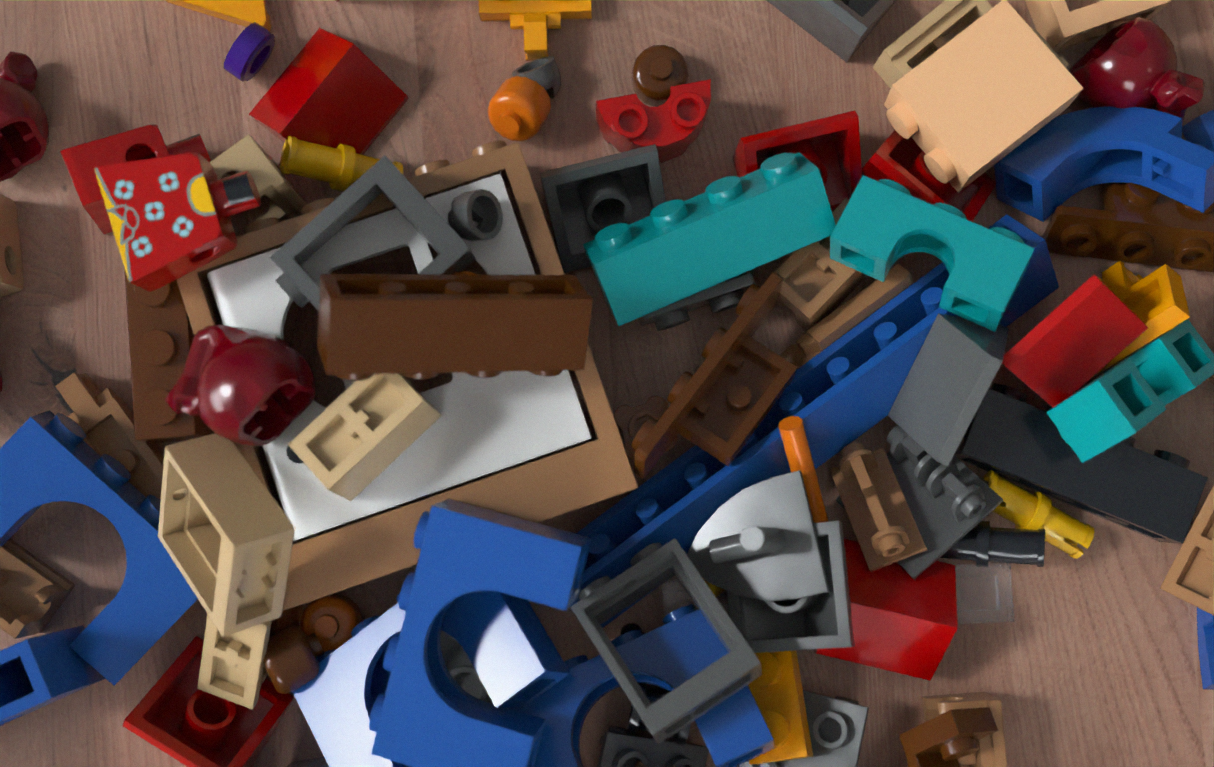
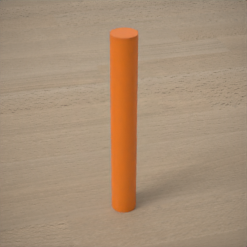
M798 416L786 417L779 422L778 427L790 471H802L813 522H829L803 421Z

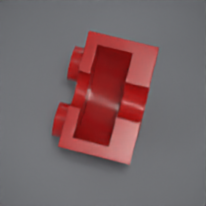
M711 79L671 86L668 100L658 107L644 105L638 99L636 93L596 101V121L604 140L608 144L611 143L619 152L655 144L659 163L681 156L687 150V147L698 138L706 120L711 102Z

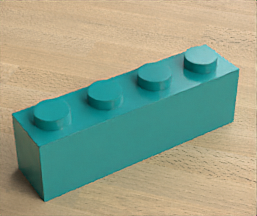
M799 152L796 154H777L766 159L761 164V169L742 177L728 176L720 178L709 184L705 189L706 192L685 201L676 199L664 202L652 209L650 216L629 225L617 223L607 226L595 235L594 240L582 244L606 305L618 326L831 236L836 224L819 168Z

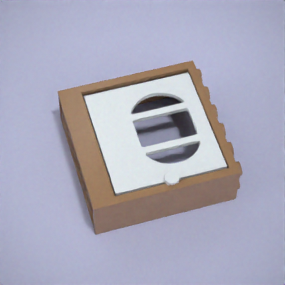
M502 140L489 142L475 148L471 152L472 158L451 165L448 160L433 161L415 170L416 176L407 179L447 223L448 213L451 211V203L454 198L465 192L480 189L493 193L500 203L503 215L499 233L494 238L488 240H462L471 248L476 258L475 260L488 275H535L506 188L512 187L541 274L564 275L519 142L508 146ZM381 193L309 257L302 266L320 285L321 274H331L336 269L402 247L410 248L418 273L434 259L429 243L386 196ZM325 198L311 202L301 208L302 215L279 222V219L276 217H271L246 225L243 228L245 234L236 237L238 246L234 250L177 279L194 336L198 331L209 325H226L261 331L284 340L285 320L293 300L276 282V279L284 272L270 257L335 199ZM473 221L474 225L477 227L478 222ZM587 343L584 370H575L598 440L319 535V533L592 439L569 371L562 370L559 375L550 377L534 375L528 371H504L492 378L475 377L466 372L452 373L453 379L450 383L420 393L442 416L352 501L329 491L305 463H294L287 456L288 444L327 409L315 400L312 401L302 414L292 421L277 439L266 445H242L232 441L295 527L283 611L417 565L421 549L414 547V535L417 524L424 511L430 512L432 505L443 500L452 499L538 523L638 488L589 344ZM343 379L346 390L355 381ZM302 538H309L307 540L301 541Z

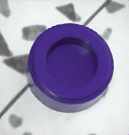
M256 22L247 26L231 46L224 61V69L242 82L252 79L263 67L274 48V34Z

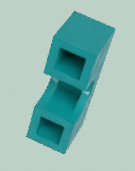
M864 175L860 179L830 236V259L881 282L885 281L893 264L905 254L926 252L936 256L944 263L949 273L943 288L939 307L993 332L996 331L1035 249L1024 244L1020 236L1008 229L1001 227L988 229L967 220L962 211L949 204L935 203L932 205L911 196L904 186L888 179L876 181Z
M1187 319L1169 332L1160 335L1046 413L1058 428L1062 439L1071 446L1081 462L1084 463L1138 432L1167 410L1165 407L1167 404L1196 388L1214 374V353Z

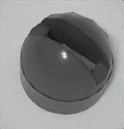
M553 56L530 61L512 72L513 77H527L539 83L545 88L551 99L557 96L561 87L560 72Z
M480 189L465 192L454 198L451 203V211L448 213V224L464 240L481 241L492 239L499 233L502 226L503 215L500 203L495 195L488 190ZM473 221L478 222L477 227L474 225Z

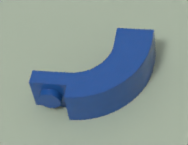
M1110 106L1074 111L1055 117L994 165L997 199L1044 222L1054 213L1058 206L1083 189L1103 183L1125 182L1148 187L1200 212H1204L1214 202V152L1199 144H1193L1182 139L1183 118L1166 112L1140 107L1121 109Z

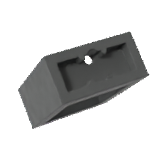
M385 155L270 257L284 272L276 279V282L301 308L310 301L319 311L320 285L303 268L302 264L375 198L383 193L439 254L418 274L452 275L456 272H462L476 258L471 248Z
M673 539L664 546L657 542L645 547L631 559L630 564L632 567L612 580L609 576H604L593 581L580 592L578 596L580 601L571 606L572 611L658 745L762 675L761 662L676 539ZM676 575L728 651V654L651 704L604 632L601 624Z

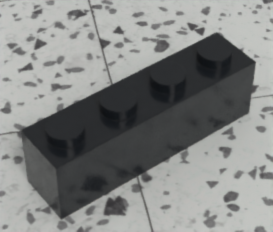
M994 383L992 389L989 388L954 453L959 460L988 472L993 470L1007 480L1036 492H1041L1058 501L1156 541L1184 543L1208 479L1206 476L1188 470L1190 464L1188 459L1164 450H1155L1153 455L1134 448L1136 439L1129 436L1082 463L1071 446L1062 439L1058 428L1046 413L1053 408L1052 406L1048 405L1044 411L1026 404L1027 395L1003 384Z

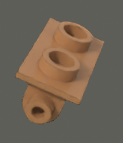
M852 443L845 446L840 452L842 459L839 465L829 470L870 572L926 551L927 548L884 448L872 452L871 450L864 449L862 443Z

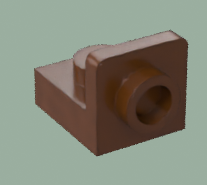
M990 707L955 709L900 734L899 737L907 758L908 767H960L958 758L978 751L979 748L976 741L998 731Z

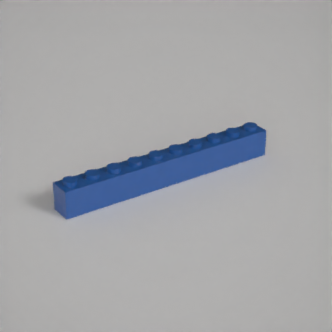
M1008 214L988 229L992 227L1008 229L1020 236L1024 244L1035 249L1028 267L999 323L1005 327L1059 288L1045 239ZM941 262L798 368L791 383L729 467L695 445L576 534L592 538L578 596L593 581L604 576H609L612 580L632 567L630 564L631 559L642 549L653 543L659 542L664 546L673 539H676L687 555L698 531L722 504L744 488L772 477L791 473L778 427L782 419L790 416H798L802 419L814 467L817 469L845 446L852 443L888 416L938 313L958 316L939 307L943 288L949 277L944 263ZM578 596L571 606L580 601ZM645 596L602 623L601 627L604 628Z

